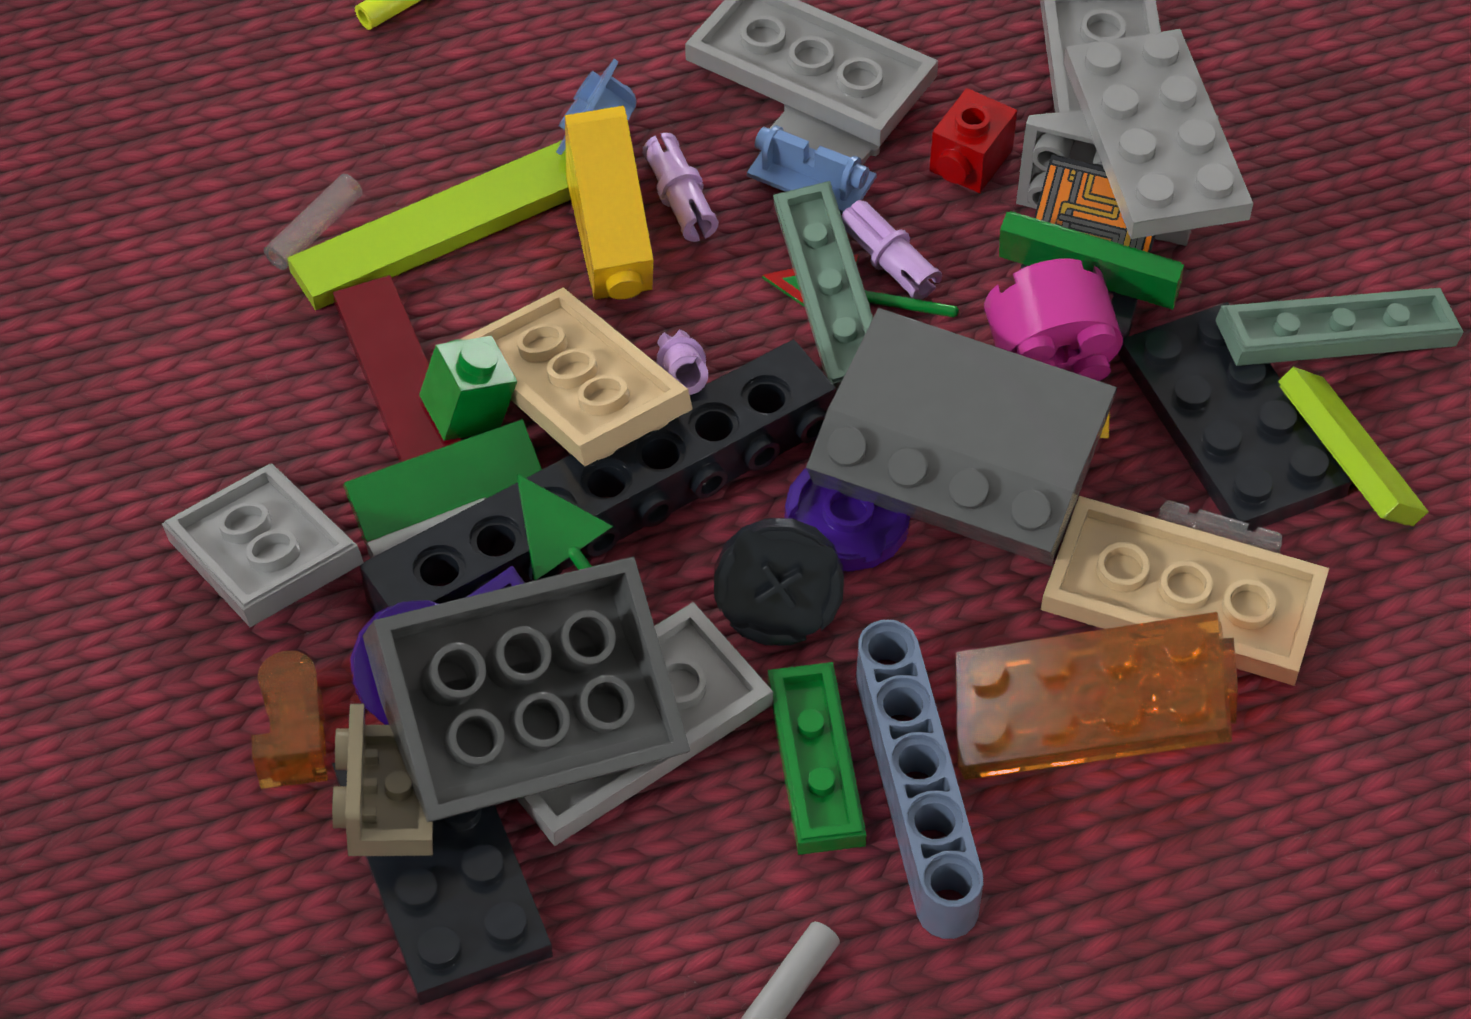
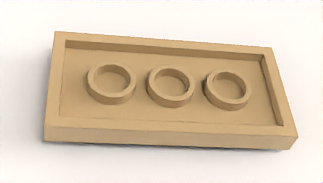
M564 287L461 338L462 340L485 336L493 337L517 379L511 401L584 466L612 455L617 449L651 431L665 427L670 421L693 409L688 388Z
M1079 496L1043 594L1041 610L1295 686L1329 568Z

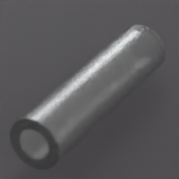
M341 174L264 248L267 259L275 267L285 270L289 266L287 257L306 250L362 196L363 192L359 183L350 175Z

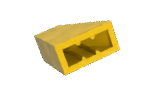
M623 105L565 115L566 180L594 300L607 297L619 300L628 299L642 291L652 290L653 255L625 107Z

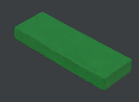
M1012 211L1006 212L1000 228L999 257L1027 266L1054 259L1071 258L1081 260L1084 270L1093 272L1094 266L1101 270L1107 290L1172 310L1174 309L1180 292L1184 269L1182 262Z
M522 419L346 481L343 487L366 544L484 497L488 498L517 483V474L527 478L542 469Z
M833 662L768 670V686L773 691L772 710L798 855L865 847L866 830Z

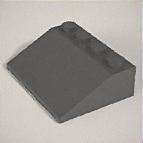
M878 308L828 408L806 469L813 483L821 487L837 490L844 495L862 501H869L876 506L896 513L906 514L916 520L1053 567L1117 392V387Z
M634 557L373 620L363 634L380 702L427 823L690 752Z

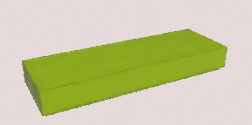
M1293 366L1278 381L1281 384L1279 387L1380 518L1406 526H1414L1429 512L1324 377Z

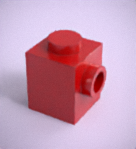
M966 88L932 132L929 171L942 176L951 183L959 184L977 193H981L1013 150L1017 109Z

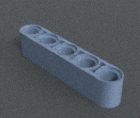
M879 620L868 625L859 637L856 684L917 917L922 927L930 934L942 939H955L966 935L976 924L983 890V872L918 639L913 630L902 622ZM891 660L896 662V664L884 665L877 661ZM894 715H905L913 720L898 721L891 717ZM909 772H922L929 777L926 779H913L905 774ZM937 830L944 833L947 837L930 839L923 836L920 832ZM954 890L959 892L964 898L946 900L940 898L936 892Z

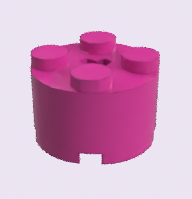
M1071 258L1043 261L1013 273L1016 284L1004 292H1000L998 284L989 292L985 299L984 309L995 347L1097 381L1105 379L1110 374L1109 362L1120 351L1123 338L1103 274L1099 268L1094 266L1093 272L1084 270L1081 260Z

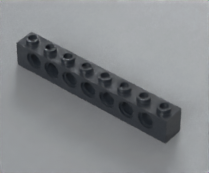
M793 339L706 384L699 392L690 395L693 407L691 411L670 421L665 427L651 431L617 449L612 455L584 466L571 454L526 479L613 526L580 549L586 558L589 556H599L609 551L619 540L644 527H654L662 523L672 512L698 498L705 499L713 496L726 483L748 471H757L767 467L778 455L803 442L810 443L816 441L828 408L836 394V387ZM518 482L359 565L366 601L375 614L403 601L430 600L442 604L466 598L511 566L515 568L525 583L534 581ZM494 554H505L497 557L491 556ZM569 557L537 580L560 575L563 570L574 565ZM440 583H450L445 586H434Z

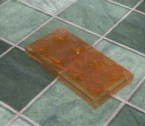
M1218 612L955 652L958 767L965 780L1233 742L1223 629Z

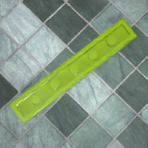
M559 141L287 257L290 272L316 311L334 303L333 292L388 275L392 278L571 200L566 180V149L561 155L556 152L561 143Z

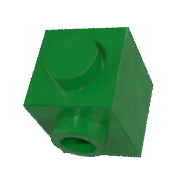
M492 336L467 340L456 339L435 345L419 396L440 435L446 441L479 435L501 427L516 387L517 379Z

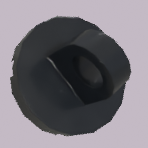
M765 518L742 527L724 544L714 566V599L720 612L722 610L723 615L730 621V626L742 637L763 645L791 646L807 640V635L815 633L819 628L822 631L834 620L843 601L844 571L834 544L816 527L793 518Z

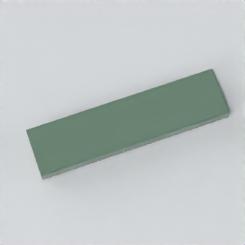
M827 181L774 194L773 199L825 376L836 387L837 392L873 316L831 182Z
M1441 288L1221 306L1215 320L1236 366L1457 346L1463 334V330Z

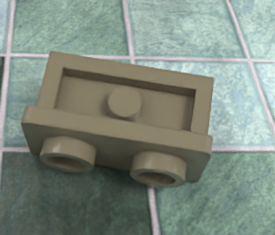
M350 704L349 728H336L335 767L336 770H347V786L333 787V829L346 828L348 856L433 855V821L427 823L390 725H365L364 704Z

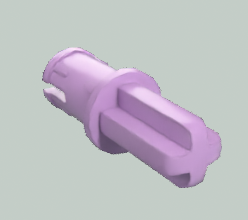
M858 200L851 207L845 209L841 216L845 230L871 255L870 262L875 269H885L913 299L922 300L935 290L936 286L928 279L931 278L935 283H940L942 273L937 268H934L909 243L910 236L905 230L900 229L896 231L866 201Z
M680 329L673 337L664 332L657 341L660 347L657 353V364L688 388L689 395L699 392L705 387L708 380L706 356L702 346Z

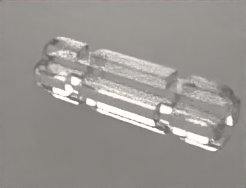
M1171 500L1165 501L1160 509L1158 519L1280 553L1282 535L1279 532L1258 527L1257 532L1247 530L1248 523L1199 509L1197 515L1189 513L1190 506Z

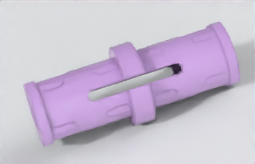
M661 133V138L667 148L666 152H663L656 136L651 137L643 146L642 153L658 180L657 193L662 203L668 207L671 206L685 239L693 242L700 241L694 227L696 222L705 239L710 237L718 228L719 222L702 193L704 185L698 170L688 165L675 135Z

